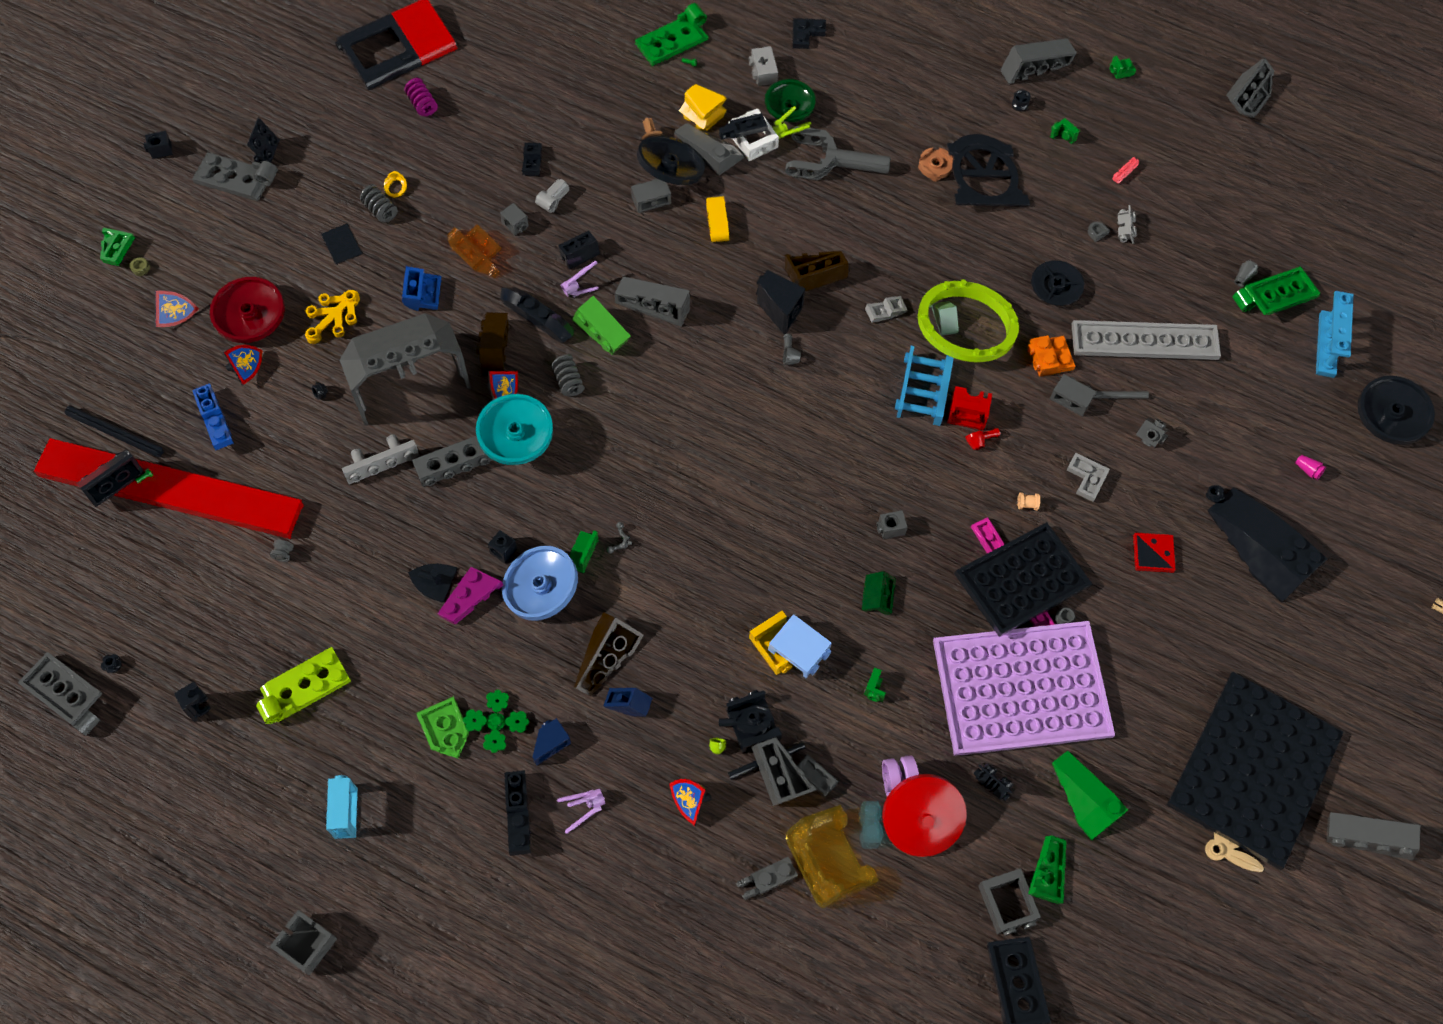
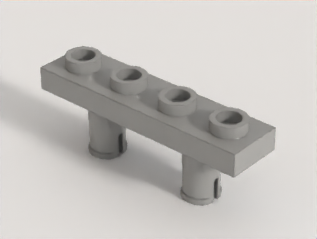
M392 434L386 438L389 450L366 459L361 449L352 450L351 456L354 464L342 468L348 484L359 482L364 478L419 457L420 454L414 440L400 444L397 436Z

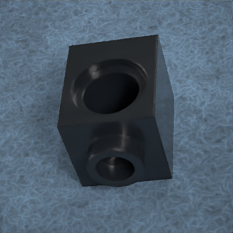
M166 131L145 135L146 142H144V148L146 153H150L152 159L173 155L172 143Z
M501 530L488 543L490 554L505 564L517 550L515 540Z

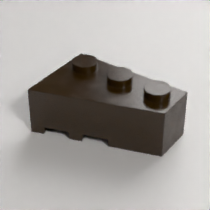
M842 251L819 252V255L802 253V256L792 257L791 254H785V270L793 283L805 288V291L848 278L849 263Z

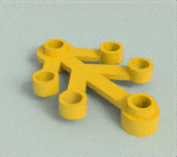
M347 290L339 296L321 294L318 299L322 306H327L330 303L340 304L336 307L318 309L315 306H308L306 313L309 318L327 316L315 328H309L305 336L310 344L319 343L322 338L320 333L334 319L335 326L332 329L334 336L338 338L344 336L342 312L347 308L348 314H346L345 320L348 325L357 323L355 306L360 301L359 293L355 290Z

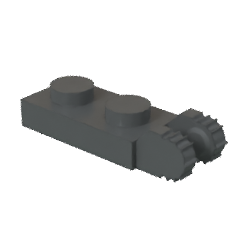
M788 856L752 873L751 876L738 881L736 884L740 888L754 882L756 888L742 895L743 899L746 900L797 878L798 874Z

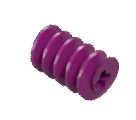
M421 78L411 79L405 85V94L420 116L432 115L438 108L437 103Z

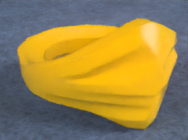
M393 171L386 177L384 182L386 194L397 198L405 193L407 181L402 174ZM393 181L401 182L402 189L399 193L394 194L389 191Z

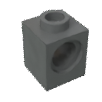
M514 203L500 212L502 224L515 236L525 231L529 226L527 215Z
M903 510L880 514L879 521L876 523L877 531L882 534L883 539L903 536L908 528ZM892 523L895 527H889L887 524Z

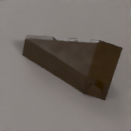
M603 612L593 630L574 688L591 697L607 680V676L614 669L617 670L621 666L620 663L627 656L630 657L635 652L644 634L616 617Z

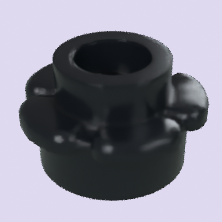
M316 382L315 385L311 386L312 393L316 399H325L328 390L324 383Z
M1219 485L1210 486L1206 493V498L1215 503L1220 502V500L1225 498L1224 489Z
M116 654L104 656L101 669L103 671L106 670L107 673L117 672L121 668L120 657Z

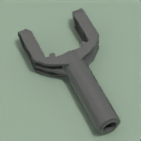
M808 128L791 135L792 139L797 143L823 147L822 152L826 153L825 159L821 158L820 164L798 160L788 162L785 167V173L791 177L819 180L826 176L835 166L885 174L889 172L890 156L838 149L834 139L826 130Z

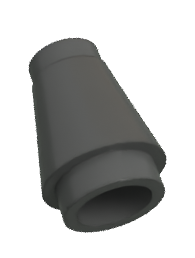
M1250 260L1242 263L1234 283L1239 287H1244L1258 273V265Z

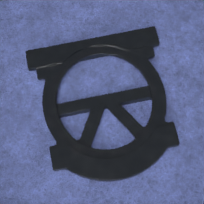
M982 134L966 135L954 143H947L949 156L953 157V175L960 187L954 195L956 205H1030L1028 195H1023L1022 190L1018 189V172L1010 158L1013 157L1011 144H1004L993 137ZM980 149L992 153L985 169L969 151ZM962 157H966L977 170L960 169ZM998 157L1004 161L1008 170H992ZM963 177L1010 178L1011 181L1009 188L1004 193L997 196H987L973 190Z

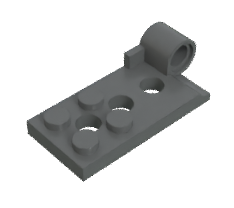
M207 152L192 180L195 184L259 201L266 186L271 185L278 169L274 164L267 161L262 163L253 161L251 165ZM221 170L220 173L213 174L214 171ZM237 175L235 178L229 179V176ZM252 179V182L244 183L246 180Z
M48 652L18 682V684L85 736L100 721L88 709L102 693ZM48 675H52L51 679L44 683V679ZM65 685L64 690L60 693H57V689L60 686ZM78 695L77 701L70 703L71 699Z

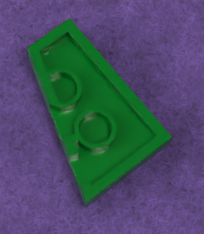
M1053 835L1045 837L1028 895L1056 904L1064 903L1066 840Z

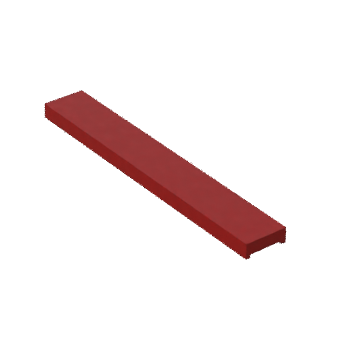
M49 438L34 472L38 477L79 487L76 483L81 481L84 476L91 474L100 465L107 463L117 454ZM137 459L136 461L143 471L146 472L145 470L149 468L153 476H148L140 483H137L135 480L114 495L291 539L301 509L304 507L300 499Z

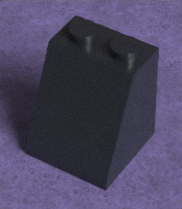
M767 270L757 280V303L779 330L786 334L803 309L805 288Z

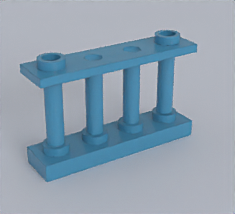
M1335 291L1333 310L1331 312L1322 310L1319 313L1316 375L1334 378L1337 375L1338 357L1350 358L1354 294Z
M911 346L910 352L905 353L904 363H907L903 387L900 399H896L894 410H898L897 418L901 417L902 409L931 415L934 418L933 425L940 426L944 415L954 358L946 355L945 360L942 359L940 361L913 355L915 346ZM911 362L940 368V370H943L942 375L934 376L910 371ZM908 378L937 383L940 389L933 392L908 387ZM905 394L934 399L937 405L931 408L904 402Z

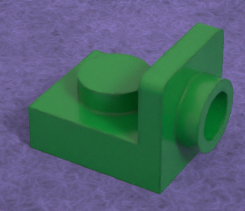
M1114 56L1110 64V71L1116 79L1135 75L1136 69L1130 58L1119 60L1118 56Z
M1064 118L1052 126L1050 137L1054 139L1060 134L1064 140L1073 144L1077 140L1080 130Z
M875 667L864 695L871 701L883 702L886 693L878 690L883 680L880 677L882 670Z

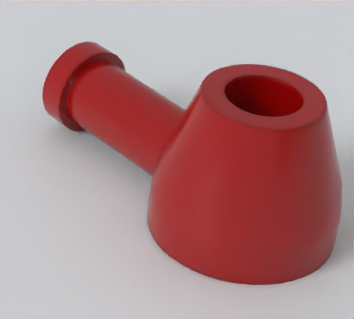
M994 428L985 432L976 431L965 438L973 450H978L985 446V439L1000 437V430Z

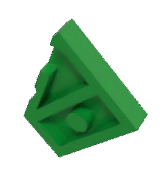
M103 228L104 240L101 241L102 251L100 259L103 263L119 266L135 237L132 233Z

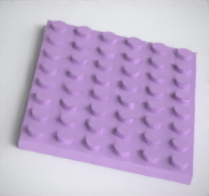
M1089 621L1013 629L1001 637L995 631L933 639L954 756L1113 738L1115 736Z

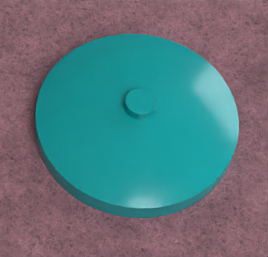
M523 394L504 395L491 401L481 411L476 423L477 440L483 452L494 461L506 465L525 464L538 458L548 448L553 436L552 418L547 408L531 396Z

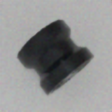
M1026 90L1016 91L1012 100V108L1020 112L1025 111L1031 99L1030 93Z

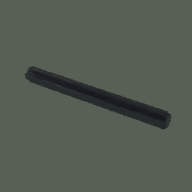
M68 405L64 411L67 416L156 457H161L164 453V449L161 446L74 406Z

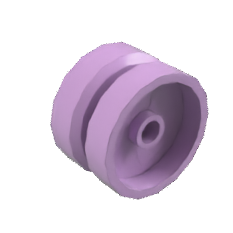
M912 755L901 757L899 765L894 758L882 761V776L886 797L900 782L909 777L919 775L916 761Z

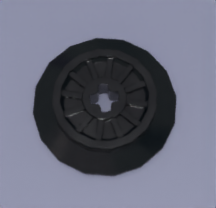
M1053 260L1044 262L1035 269L1031 279L1035 294L1041 300L1051 305H1070L1077 301L1084 291L1085 283L1082 274L1076 267L1064 261Z

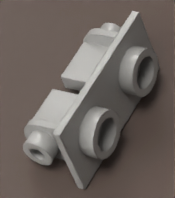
M1130 205L1129 210L1122 209L1118 213V226H1121L1118 227V239L1121 242L1131 239L1132 244H1134V237L1137 236L1136 226H1133V222H1136L1135 211L1132 212Z

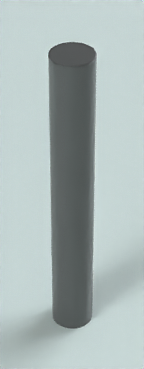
M1097 391L1094 398L1148 399L1149 392Z

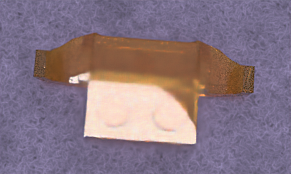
M478 224L465 236L456 227L447 234L450 247L474 271L488 274L493 278L500 273L490 260L502 248Z

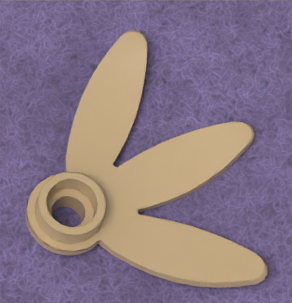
M1214 833V839L1210 840L1205 846L1206 855L1212 860L1219 861L1226 858L1231 863L1249 871L1263 872L1264 870L1263 865L1244 852L1234 850L1239 848V846ZM1213 846L1219 847L1220 852L1215 853Z

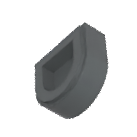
M1098 221L1092 222L1088 228V235L1095 242L1107 236L1110 232L1103 223Z

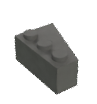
M776 737L752 747L773 806L817 790L807 780L802 770L792 761L791 756Z

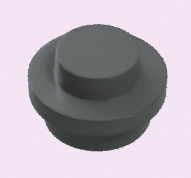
M1061 608L1057 611L1055 618L1058 624L1074 623L1076 616L1071 609Z

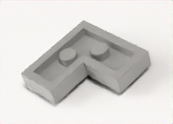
M1075 452L1066 471L1083 478L1076 494L1094 502L1110 469Z

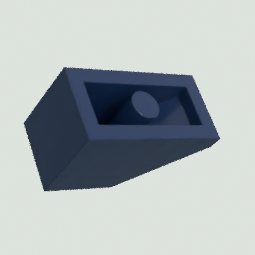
M610 688L603 707L632 717H646L650 709L652 697L637 688Z
M557 718L553 721H546L542 724V728L539 729L533 753V760L536 766L571 744L570 737Z

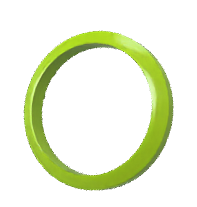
M964 279L961 281H945L934 286L924 295L918 309V324L925 338L942 353L962 361L987 362L1002 357L1013 347L1019 332L1018 317L1011 303L1007 302L1006 299L992 289ZM948 297H967L978 300L988 305L1002 319L1006 329V339L999 345L984 350L977 348L972 350L956 346L937 333L930 322L928 309L935 302Z

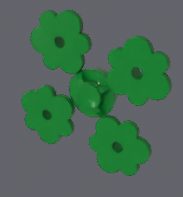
M495 690L494 693L490 692L486 696L488 701L487 707L492 708L495 713L486 719L485 716H482V711L470 709L467 711L466 717L463 718V723L466 724L465 728L469 732L474 730L480 731L482 726L487 723L492 731L484 736L483 747L485 750H491L492 753H497L498 750L502 751L506 747L504 742L506 737L503 734L500 735L499 732L505 724L511 732L517 731L518 733H523L529 724L524 711H519L518 713L513 711L506 720L499 713L502 708H507V701L509 700L508 694L501 693L500 690Z

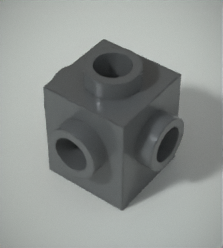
M1148 417L1136 435L1142 439L1145 445L1156 447L1158 443L1162 445L1168 437L1165 434L1168 428L1165 427L1166 424L1161 420H1154Z

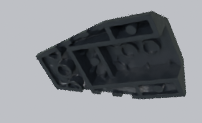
M1234 487L1225 494L1224 500L1216 502L1207 510L1220 530L1225 532L1231 546L1234 545L1239 552L1238 556L1242 562L1245 561L1248 565V570L1252 576L1281 603L1333 555L1304 528Z

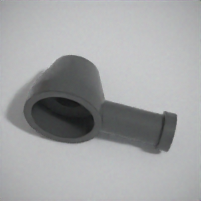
M785 334L783 336L785 346L783 364H797L800 362L801 353L792 348V335Z

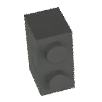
M656 178L652 181L631 186L632 199L638 213L671 204V192L664 181Z
M1063 374L1054 388L1050 400L1083 416L1097 391L1093 390L1090 386L1076 381L1073 377Z

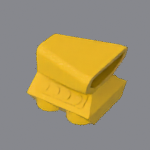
M694 84L686 91L685 102L679 111L683 113L685 120L693 121L697 128L708 131L724 117L727 110L721 105L726 101V97Z

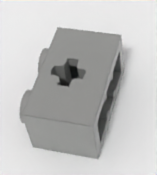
M771 46L752 49L751 56H749L750 67L753 66L752 76L753 80H756L757 86L776 83L778 80V70Z

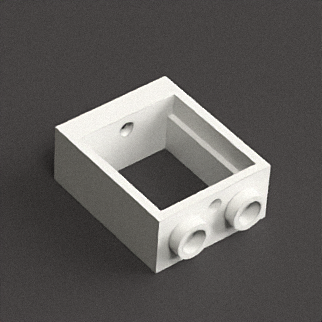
M757 108L753 111H748L746 114L738 118H733L732 120L759 114L761 112ZM766 119L768 130L763 131L766 137L751 144L748 143L744 136L733 139L748 161L778 148L779 137Z

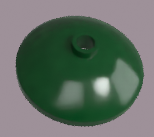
M780 80L771 85L765 94V106L768 112L777 119H780L792 107H796L783 120L785 122L801 121L807 118L815 108L816 98L813 90L807 84L798 80Z

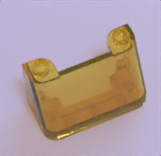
M841 805L803 817L786 832L787 844L815 902L821 908L833 905L879 881L875 870L869 865L861 867L842 831L847 826L848 817Z

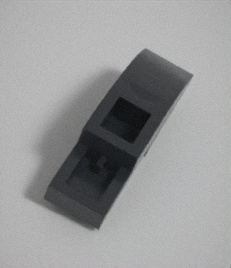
M525 770L505 772L509 855L531 854Z

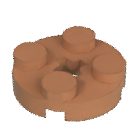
M929 148L921 154L918 168L922 174L936 182L950 175L953 157L949 156L948 151L945 149L933 150V148Z

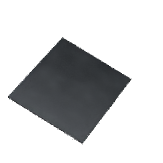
M348 224L321 233L335 264L362 254Z

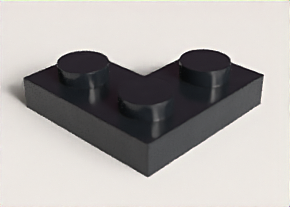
M793 18L792 48L809 49V36H826V19Z

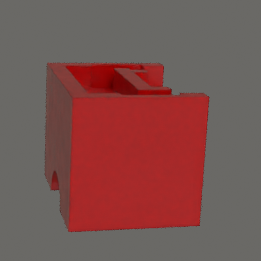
M955 386L947 423L984 431L989 417L992 393H988L987 398H983V391L978 396H971L968 394L967 388Z

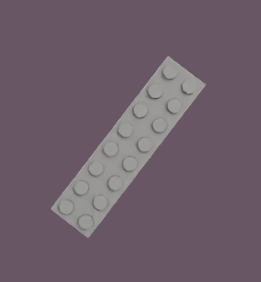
M1073 320L1074 355L1219 360L1221 357L1217 325Z

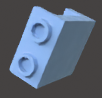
M793 614L769 643L768 651L774 655L776 652L801 670L803 676L807 678L810 674L813 676L820 667L818 664L822 659L825 661L832 652L830 650L832 643Z

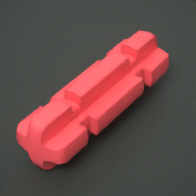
M1132 157L1129 162L1113 175V181L1120 183L1138 166L1139 160Z

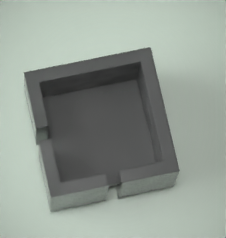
M297 910L286 925L294 933L290 936L282 930L270 947L310 976L337 938Z

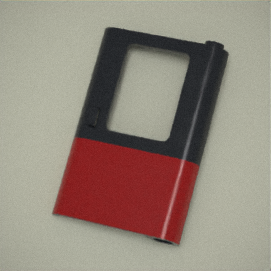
M429 0L414 2L337 37L335 42L338 51H342L347 55L368 90L457 49L453 37ZM387 29H393L406 51L365 69L351 46Z

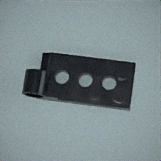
M1030 937L988 942L987 949L1001 1005L1000 1013L1003 1024H1051ZM1015 957L1019 961V965L1012 967L1007 959ZM1020 978L1024 982V987L1016 988L1013 985V979ZM1026 1000L1029 1003V1009H1020L1018 1001Z

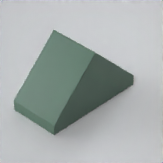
M949 301L933 304L931 308L941 336L958 333L957 306Z

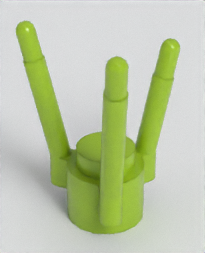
M795 106L774 122L775 126L772 128L779 139L810 128V121L790 129L787 128L785 123L781 124L796 109Z

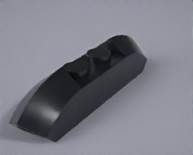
M515 287L501 288L500 300L504 305L559 343H563L573 337L575 330L570 324L531 295Z

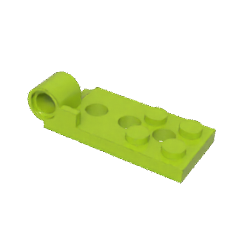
M330 647L265 683L260 688L265 698L260 700L256 707L265 724L280 722L350 683L351 680L334 649ZM328 670L329 674L326 678L321 679L318 677L320 671ZM310 680L308 688H300L302 681ZM286 690H291V697L283 699L282 693Z

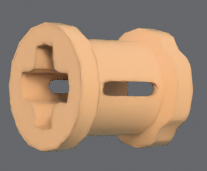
M1020 492L1017 501L1018 509L1034 508V510L1038 511L1040 495L1038 493L1035 495H1024Z

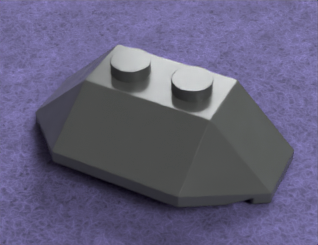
M1263 58L1244 72L1226 95L1241 115L1254 118L1271 96L1274 69L1266 58Z

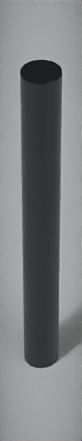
M801 741L784 749L791 755L805 749V744ZM757 761L728 772L730 780L758 769Z

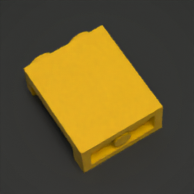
M780 611L752 629L749 634V639L776 675L781 672L783 674L788 672L793 665L777 652L774 655L768 651L769 643L787 623V616L783 611Z

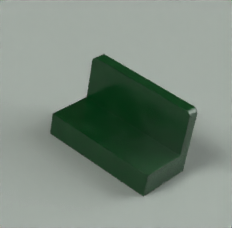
M885 571L867 574L865 576L862 610L864 612L877 610L884 615L892 614L896 578Z

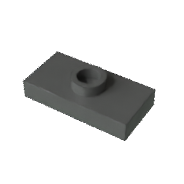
M808 754L797 765L811 785L824 798L839 782Z

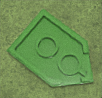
M453 696L417 712L416 715L431 750L458 759L470 732L465 728L466 724L463 723V716Z

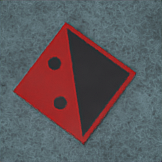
M1134 533L1135 571L1175 572L1173 535Z

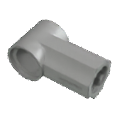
M557 179L547 191L543 190L537 195L535 203L549 213H552L557 208L562 197L569 191V186L564 180Z

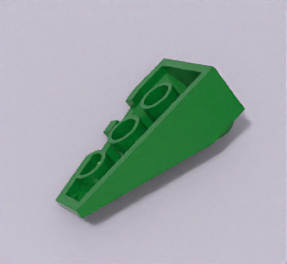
M1066 751L1052 762L1059 782L1068 797V803L1074 811L1077 824L1091 841L1128 811L1117 796L1069 751Z

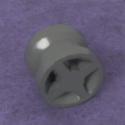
M275 540L273 544L274 550L271 551L270 557L278 561L288 562L290 559L289 552L294 547L293 544L285 540Z

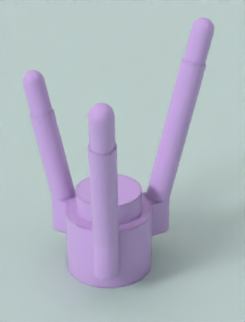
M597 261L592 262L561 284V288L566 296L572 295L575 298L578 295L599 289L596 286L577 291L579 285L576 281L595 266Z
M592 789L584 793L557 799L558 802L578 799L568 803V807L586 802L588 808L593 807L591 811L567 828L565 833H569L594 813L602 810L601 805L605 804V800L600 789Z

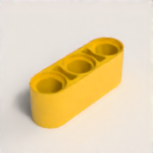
M724 196L706 198L711 242L729 241Z

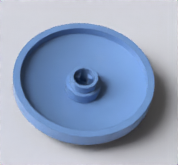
M539 546L525 551L511 563L503 578L502 595L506 605L514 614L526 620L537 621L554 616L570 602L576 591L578 583L576 565L568 554L557 547Z

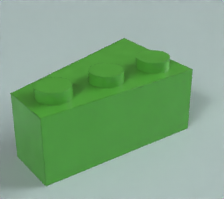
M594 296L577 309L572 319L576 325L611 355L630 338V334Z

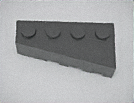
M1068 38L1015 45L1012 47L1000 71L1010 85L1019 78L1025 80L1028 79L1029 75L1036 73L1038 76L1047 69L1053 71L1068 66L1077 52Z
M623 277L615 291V303L682 327L690 310V290Z
M1330 812L1326 842L1332 843L1333 846L1337 847L1347 846L1413 861L1420 849V825Z

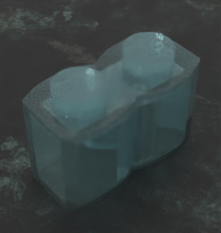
M863 801L859 810L858 819L862 827L860 843L863 849L878 848L883 838V829L879 822L882 811L878 801Z

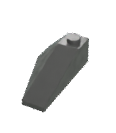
M689 123L674 131V134L681 141L693 147L701 155L704 163L718 176L744 158V155L734 145Z

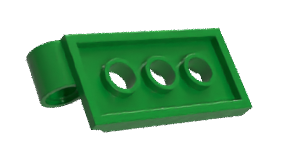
M692 3L685 9V12L677 15L676 21L635 39V45L651 66H654L707 41L709 37L700 27L707 20V15L697 3ZM687 31L689 34L685 35L682 32ZM669 38H674V39H676V40H675V41H671V40H668V39H669Z
M1300 266L1248 284L1238 290L1232 298L1242 312H1247L1257 305L1264 315H1271L1316 299L1321 293Z

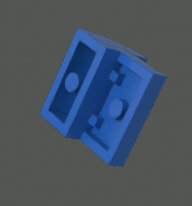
M406 266L402 303L416 311H419V307L438 310L441 276L424 273V269Z

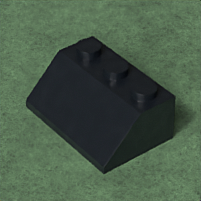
M126 449L115 455L107 463L100 465L91 474L84 476L76 484L92 504L97 507L145 472L133 455Z

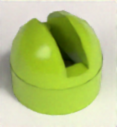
M711 738L710 750L714 754H721L726 748V740Z

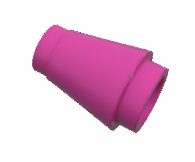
M1300 455L1295 462L1310 478L1317 480L1326 469L1322 462L1304 455Z

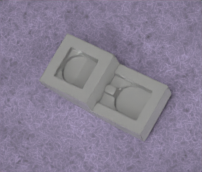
M901 296L888 297L883 302L867 304L865 307L871 323L891 319L907 312Z

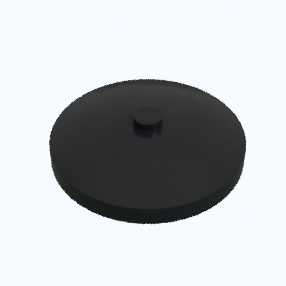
M647 137L641 141L637 150V159L640 165L655 178L670 184H694L701 179L705 170V163L701 155L690 145L672 137Z
M1383 376L1376 378L1363 389L1358 399V413L1364 426L1374 436L1388 443L1398 445L1414 443L1423 438L1434 423L1435 410L1428 394L1419 385L1403 377Z

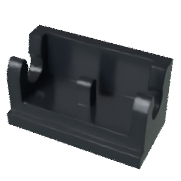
M589 230L558 245L563 261H566L569 270L600 255L598 242Z
M195 682L173 693L182 710L194 722L211 708L206 706L204 709H199V705L204 703L208 697Z

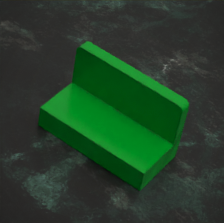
M594 530L592 535L580 531L569 557L573 560L579 572H585L599 541L598 531Z

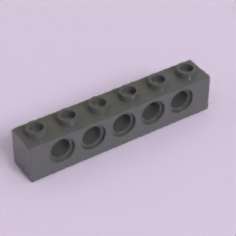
M477 436L412 460L422 487L434 485L437 481L450 479L458 473L468 472L474 467L487 465L490 461H493L481 449ZM452 460H458L456 463H450ZM434 467H440L437 470H432Z

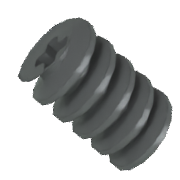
M375 184L368 185L361 192V202L373 213L378 221L385 223L395 218L398 211L397 207L390 202Z
M566 354L555 359L552 363V369L562 394L567 397L581 394L585 387L582 385V380L579 379L580 374L577 373L578 369L575 367L573 356Z

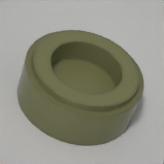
M139 257L132 260L130 269L133 274L143 276L149 272L150 265L145 258Z

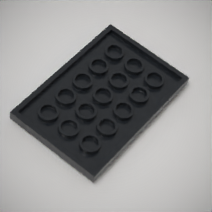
M1047 522L957 569L954 573L999 637L1084 591L1093 584Z

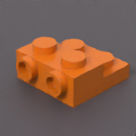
M1047 335L1030 340L1027 350L1029 355H1032L1033 367L1038 372L1039 377L1075 369V364L1064 336L1049 338Z

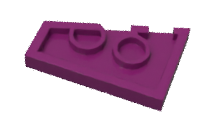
M470 567L437 614L444 620L456 625L474 610V606L482 600L488 599L490 593L496 588L499 590L504 584L502 581Z

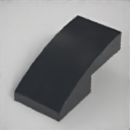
M525 142L522 175L540 176L542 143Z

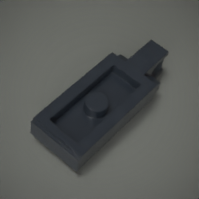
M759 113L731 120L729 124L719 128V136L721 140L739 138L767 131L768 126L763 114Z

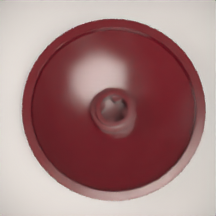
M242 277L227 283L215 294L210 305V319L216 331L225 339L236 343L256 342L269 336L280 325L285 312V303L278 288L270 281L259 277Z

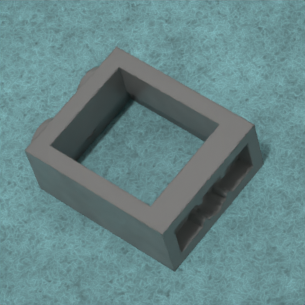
M1021 868L984 880L978 885L997 935L1004 933L1007 936L1017 932L1016 928L1023 926L1024 929H1028L1037 925L1036 921L1041 917L1033 897L1028 895L1029 887ZM1017 882L1030 915L1004 924L991 890Z

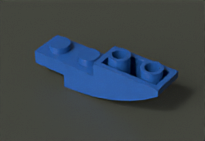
M209 383L192 390L214 449L219 450L234 444L211 384Z

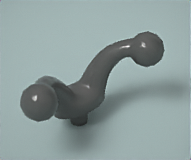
M618 522L616 527L623 539V543L613 547L608 546L606 550L609 554L613 553L614 550L627 548L628 545H632L630 537L622 530L624 527L622 522Z

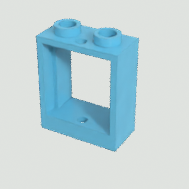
M345 775L335 776V779H328L326 830L334 839L356 838L358 788Z

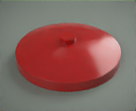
M932 774L915 775L900 782L889 793L882 811L883 826L890 841L902 852L918 857L936 855L951 847L962 834L967 817L966 805L958 789L945 778Z

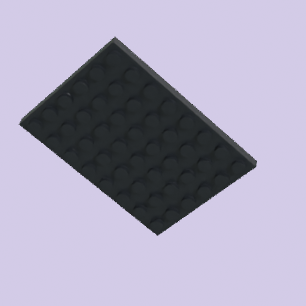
M1232 671L1166 805L1277 869L1282 870L1285 867L1344 732Z

